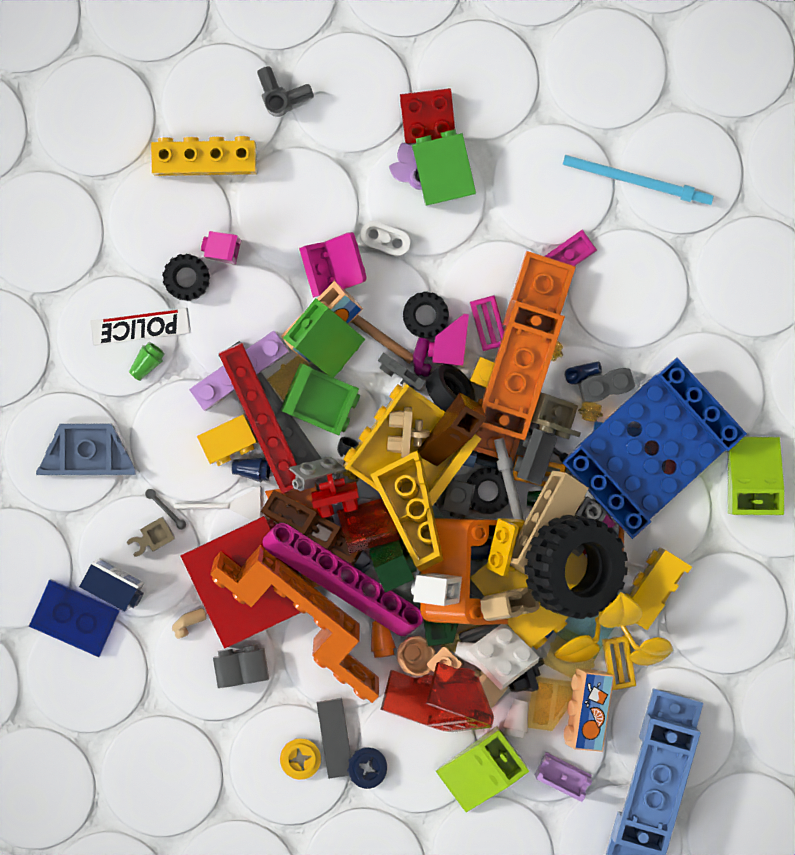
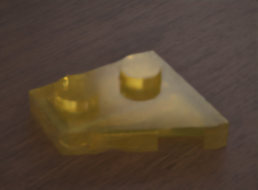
M538 676L536 680L539 689L531 692L528 728L553 731L566 712L569 701L572 700L573 690L571 681Z

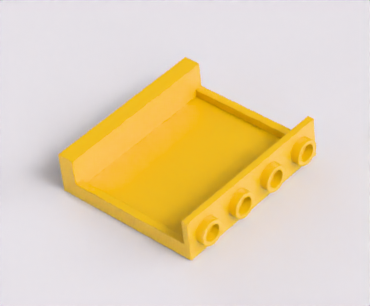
M405 382L402 386L396 385L389 395L392 400L387 407L382 405L374 416L376 422L371 428L367 426L358 438L361 440L360 444L356 449L351 447L343 458L346 462L344 464L346 470L351 471L377 491L378 489L370 474L402 459L401 453L387 451L388 435L402 436L403 428L389 427L390 412L404 411V407H412L411 428H415V420H423V429L429 430L430 433L445 413V411L441 410ZM474 434L472 439L438 466L422 458L432 506L480 442L481 438L478 435ZM411 437L410 454L420 448V446H414V437Z
M571 552L567 559L565 579L570 589L575 587L585 575L587 557L583 552L579 557ZM485 564L470 577L484 596L528 587L526 583L528 576L517 569L515 572H508L507 576H501L487 569V564ZM540 602L539 609L533 613L506 618L508 619L509 627L530 648L534 647L536 650L548 641L545 636L552 630L558 633L568 624L565 621L568 618L567 616L543 608Z

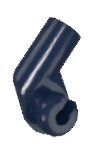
M599 361L568 368L564 375L568 383L578 384L588 376L601 374L602 366Z

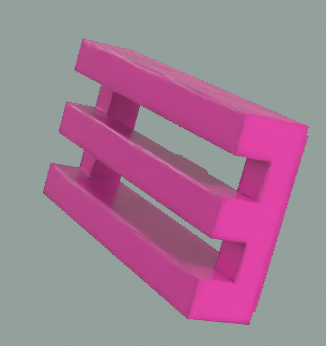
M495 295L470 302L483 351L498 348L501 341L496 342L486 305L487 302H491L501 340L504 334ZM480 304L491 340L489 345L486 343L476 307Z

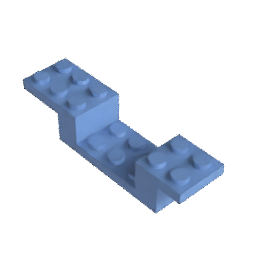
M652 689L639 735L642 745L623 811L617 812L605 855H666L701 734L697 729L703 702L659 689Z

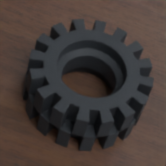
M179 254L175 258L172 257L170 262L164 267L165 270L162 273L163 284L168 293L179 300L191 301L200 298L199 296L206 292V288L209 287V269L197 256ZM182 268H191L196 273V281L190 287H182L177 282V273Z
M428 291L417 293L410 297L403 310V321L406 328L411 334L419 338H433L445 329L449 319L448 306L444 299ZM423 305L431 306L436 312L434 322L429 325H422L416 319V311Z
M483 468L471 474L467 483L476 484L471 506L473 509L483 514H494L507 506L509 499L501 471L493 468ZM484 481H492L498 487V494L491 501L481 499L478 494V488Z

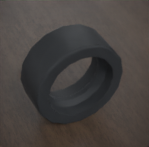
M440 365L426 379V389L430 398L445 412L459 393L472 400L475 398L474 388L470 380L460 369L453 365Z

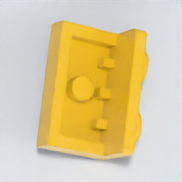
M498 518L486 566L487 569L501 576H507L508 572L516 571V568L511 566L510 562L516 538L525 523L524 520Z

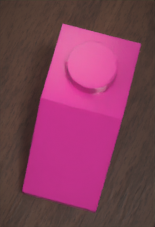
M209 231L208 237H203L201 251L205 252L204 257L207 259L236 265L241 239L237 235Z
M469 314L460 316L435 336L434 342H429L428 357H433L432 363L463 366Z

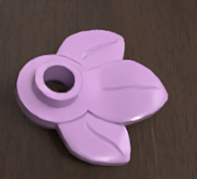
M402 142L397 153L399 162L389 166L390 172L396 180L409 182L413 188L422 190L420 181L415 177L418 170L412 146Z

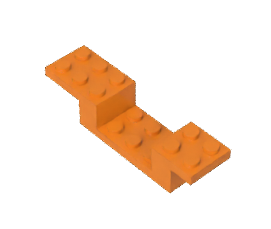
M529 251L525 252L502 324L506 328L483 399L479 398L477 402L481 404L486 420L475 433L481 440L473 451L498 458L494 440L504 438L508 457L512 458V462L514 461L520 439H526L565 316L561 315L576 268L575 266Z
M262 545L254 551L241 567L220 551L214 558L210 574L212 580L219 587L228 588L233 592L232 595L241 604L246 603L252 607L272 584L277 594L291 599L297 610L304 614L307 612L321 628L313 640L312 656L314 661L320 667L330 669L340 683H347L354 688V693L362 700L367 699L373 703L379 697V677L349 654L358 644L360 638V624L281 560L267 552Z

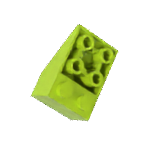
M743 437L728 451V514L784 515V479L780 437Z
M498 726L436 770V773L465 812L470 811L508 788L529 772L528 766Z

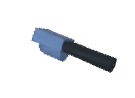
M472 451L463 465L474 468L475 463H477L478 465L498 469L496 461L499 459Z

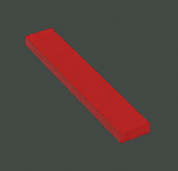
M241 342L218 354L280 491L284 494L294 489L292 481L296 475L289 468L296 466L297 463Z

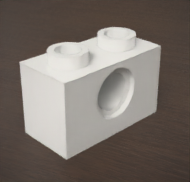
M438 573L416 575V579L413 580L411 586V593L414 595L413 602L441 606L459 603L462 577Z

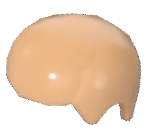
M421 636L407 637L398 647L397 662L406 673L413 676L427 675L431 671L427 663L435 656L436 651L433 646L427 647L426 639Z

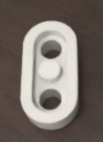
M376 221L366 223L361 229L363 243L373 249L393 256H402L410 248L409 236L399 229ZM372 230L377 231L379 234L378 238L370 239L368 236L369 232ZM395 239L402 241L403 244L400 248L393 246L392 243Z

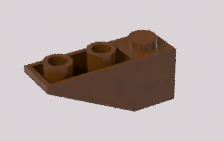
M459 393L431 431L430 436L426 438L417 450L424 460L438 466L472 439L486 420L481 404Z

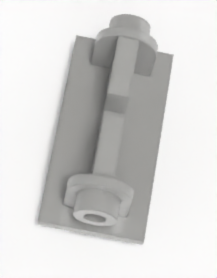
M324 457L320 460L305 462L289 468L296 475L292 481L293 488L299 491L315 487V481L318 486L319 483L328 482L327 474L332 473L334 480L339 479L340 473L346 472V469L332 457Z

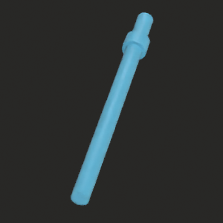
M565 155L563 165L681 197L680 200L687 202L693 200L711 205L714 195L694 190L695 187L688 185L681 187Z

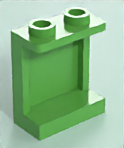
M456 129L442 132V138L435 140L431 139V135L417 138V144L411 145L425 206L476 194L463 133L457 134Z
M316 298L283 337L284 340L332 379L342 370L347 361L365 341L364 337Z
M299 363L279 411L339 436L341 431L345 432L349 425L350 418L347 416L350 409H354L360 399V394H357L359 388L338 379H332L329 375Z

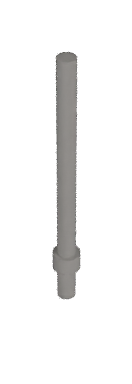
M504 438L496 439L494 443L499 459L496 462L498 470L502 471L513 519L524 520L511 469L514 467L512 458L508 457Z

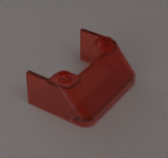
M440 662L436 663L434 675L427 674L417 678L390 670L380 710L445 732L492 728L494 714L481 681L475 675V671L467 668H460L459 670Z

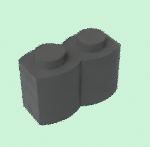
M619 368L609 371L604 376L588 377L581 381L578 386L583 402H597L609 395L627 393L635 387V383L629 368Z
M258 644L244 646L243 652L233 653V649L218 651V656L213 657L218 688L269 680L265 648L259 649Z

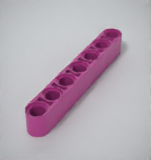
M276 524L263 538V546L267 552L397 635L407 636L422 624L423 617L421 611L416 606L391 590L385 593L380 583L288 524Z

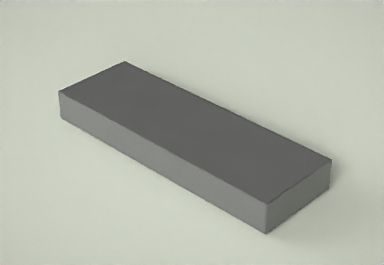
M342 698L318 701L317 710L328 779L349 776L347 769L349 768L348 759L351 758Z

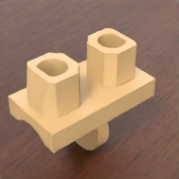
M404 407V411H391L389 414V427L403 428L402 436L388 435L387 451L401 453V458L410 454L411 437H414V446H421L422 438L430 436V431L423 429V420H415V428H411L412 407Z

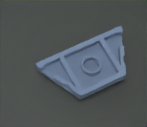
M59 424L54 438L49 444L40 466L36 470V475H136V469L113 424Z

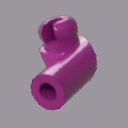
M418 338L413 353L414 373L417 376L428 377L432 366L424 363L430 342L425 338Z

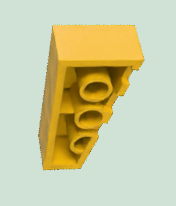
M418 451L370 474L416 568L421 572L443 561L422 457Z

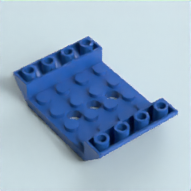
M676 357L588 435L562 463L580 483L589 488L588 492L633 539L652 522L650 519L724 451H729L747 433ZM633 421L638 422L641 426V432L634 437L627 432L628 424ZM650 440L658 444V451L654 455H648L644 449L645 444ZM667 459L674 461L676 466L671 474H665L662 470V464Z

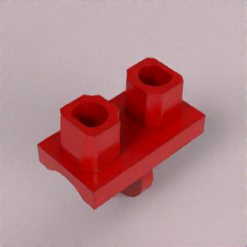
M329 473L327 474L328 482L319 483L320 490L311 492L313 509L317 508L321 518L334 515L333 504L340 502L343 504L344 512L358 509L357 498H359L356 481L345 484L344 478L334 480L333 474Z

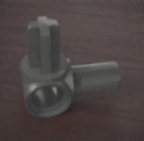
M270 66L263 67L257 71L264 90V94L261 96L267 111L272 116H283L286 112L293 110V105L314 97L309 84L286 92L285 88L283 89V87L278 86ZM277 97L281 98L284 101L282 108L272 109L270 107L271 100Z

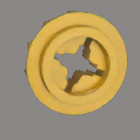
M296 738L288 742L281 751V767L291 778L298 780L307 779L313 776L320 767L321 753L316 744L308 739ZM298 748L302 755H311V757L304 761V769H302L299 762H290V760L297 757Z

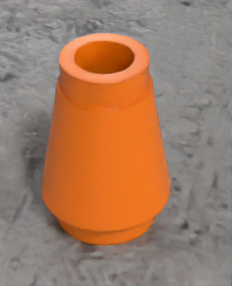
M373 621L371 652H374V658L395 655L394 649H396L390 630L377 621Z

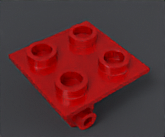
M451 88L400 94L406 144L416 143L417 138L431 135L432 140L442 138V132L455 130Z

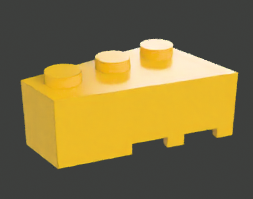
M660 547L658 551L653 550L648 556L646 563L649 565L645 571H639L632 582L634 588L631 593H625L640 606L642 617L636 624L646 630L649 629L664 608L671 592H675L679 587L677 583L683 573H689L692 568L686 562Z

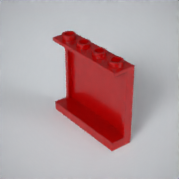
M266 515L180 555L224 649L301 613L295 608L294 602L291 599L277 594L272 584L257 602L250 607L246 603L241 604L233 597V592L228 588L219 587L210 575L214 558L220 551L241 567L260 545L263 546V538L276 525L274 520L268 519ZM287 565L289 568H291L294 572H296L299 575L297 570Z

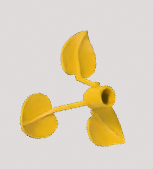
M620 592L617 598L610 602L609 606L602 612H599L598 617L595 618L596 629L593 638L589 635L576 637L559 648L554 653V656L560 660L573 663L590 660L600 651L597 642L600 638L601 625L607 628L616 626L622 628L630 644L635 649L630 654V660L637 665L648 666L661 662L671 654L673 649L670 641L659 637L648 639L641 645L635 643L626 626L639 621L642 617V611L632 598Z

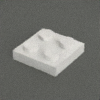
M507 624L499 625L469 647L465 654L500 690L538 663L540 658Z

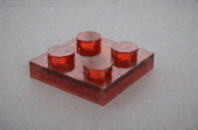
M382 498L359 504L358 509L354 511L344 512V509L337 511L349 554L400 540L398 530Z

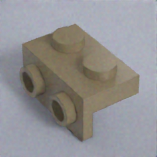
M540 392L531 422L539 424V430L553 434L554 430H556L554 435L569 439L570 435L580 437L581 432L571 429L578 405Z

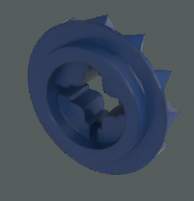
M364 747L355 751L352 758L348 759L349 768L347 772L350 775V780L358 787L371 789L378 786L384 780L387 773V762L379 750ZM370 761L369 766L375 772L366 771L364 775V769L359 764H367Z

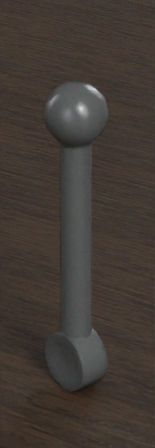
M146 490L145 496L148 499H153L176 522L178 529L182 530L186 527V522L182 519L180 520L156 496L155 490Z

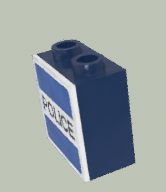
M102 559L91 563L79 586L124 612L130 608L134 609L144 595V592L140 591L144 582Z

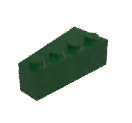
M394 525L366 538L374 569L385 593L415 579L417 568L410 554H406Z

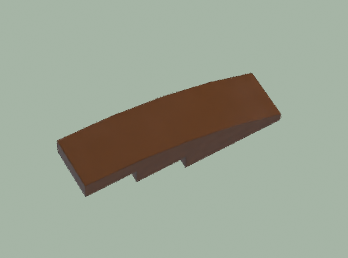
M273 490L261 510L262 514L278 524H288L352 566L355 565L366 546L365 541L344 531L337 524L321 518L316 511Z

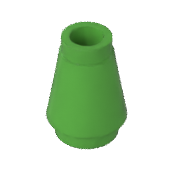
M148 342L146 346L142 345L129 373L135 379L141 381L143 377L163 362L164 352L151 342Z

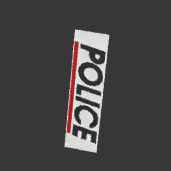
M187 308L90 320L93 345L190 333Z

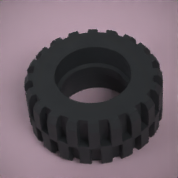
M563 515L561 518H554L548 522L549 526L543 525L538 530V537H533L530 542L532 547L530 551H527L525 557L528 559V564L524 566L525 574L529 577L526 579L528 589L533 590L531 595L535 601L540 602L543 608L554 613L576 619L595 617L599 612L605 610L609 603L617 598L619 590L624 588L625 582H623L624 575H627L628 567H625V561H628L627 553L622 550L624 548L622 539L617 538V532L602 521L577 515ZM582 544L587 554V569L582 580L570 589L565 579L566 562L571 552Z

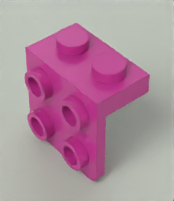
M353 232L345 233L325 242L299 248L313 298L320 296L334 281L345 290L361 284L367 279L358 243Z

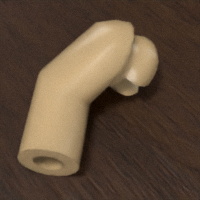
M200 608L185 613L173 624L172 631L175 632L177 639L188 636L187 626L206 620L204 609Z

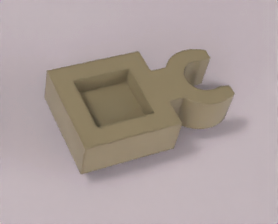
M161 517L140 529L143 537L130 538L127 544L139 543L140 550L133 554L134 557H137L145 552L147 546H150L153 552L176 538L164 517Z

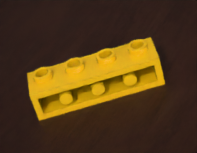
M237 136L235 141H224V137H209V141H199L198 137H185L183 142H173V138L163 137L158 138V142H151L152 174L154 176L257 174L256 143L254 140L250 141L248 136Z

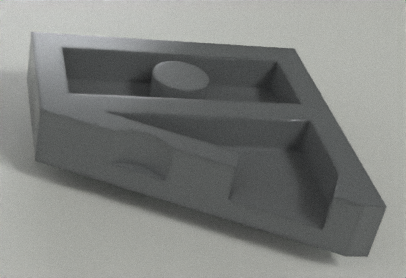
M384 352L378 359V362L381 363L379 369L391 377L394 373L401 377L402 381L400 384L403 385L405 382L413 389L416 388L419 391L425 384L424 380L417 377Z

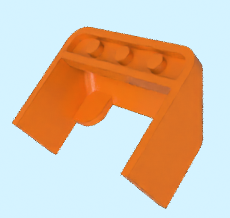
M435 518L444 560L421 571V574L438 573L462 577L459 603L446 606L420 603L421 615L426 621L472 625L508 624V619L485 620L481 611V599L470 598L471 546L483 545L489 537V525H496L498 519Z

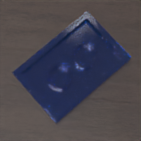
M50 579L29 627L100 657L120 613V609Z

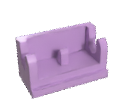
M547 752L534 774L537 780L583 802L586 796L585 791L587 787L592 783L591 774Z

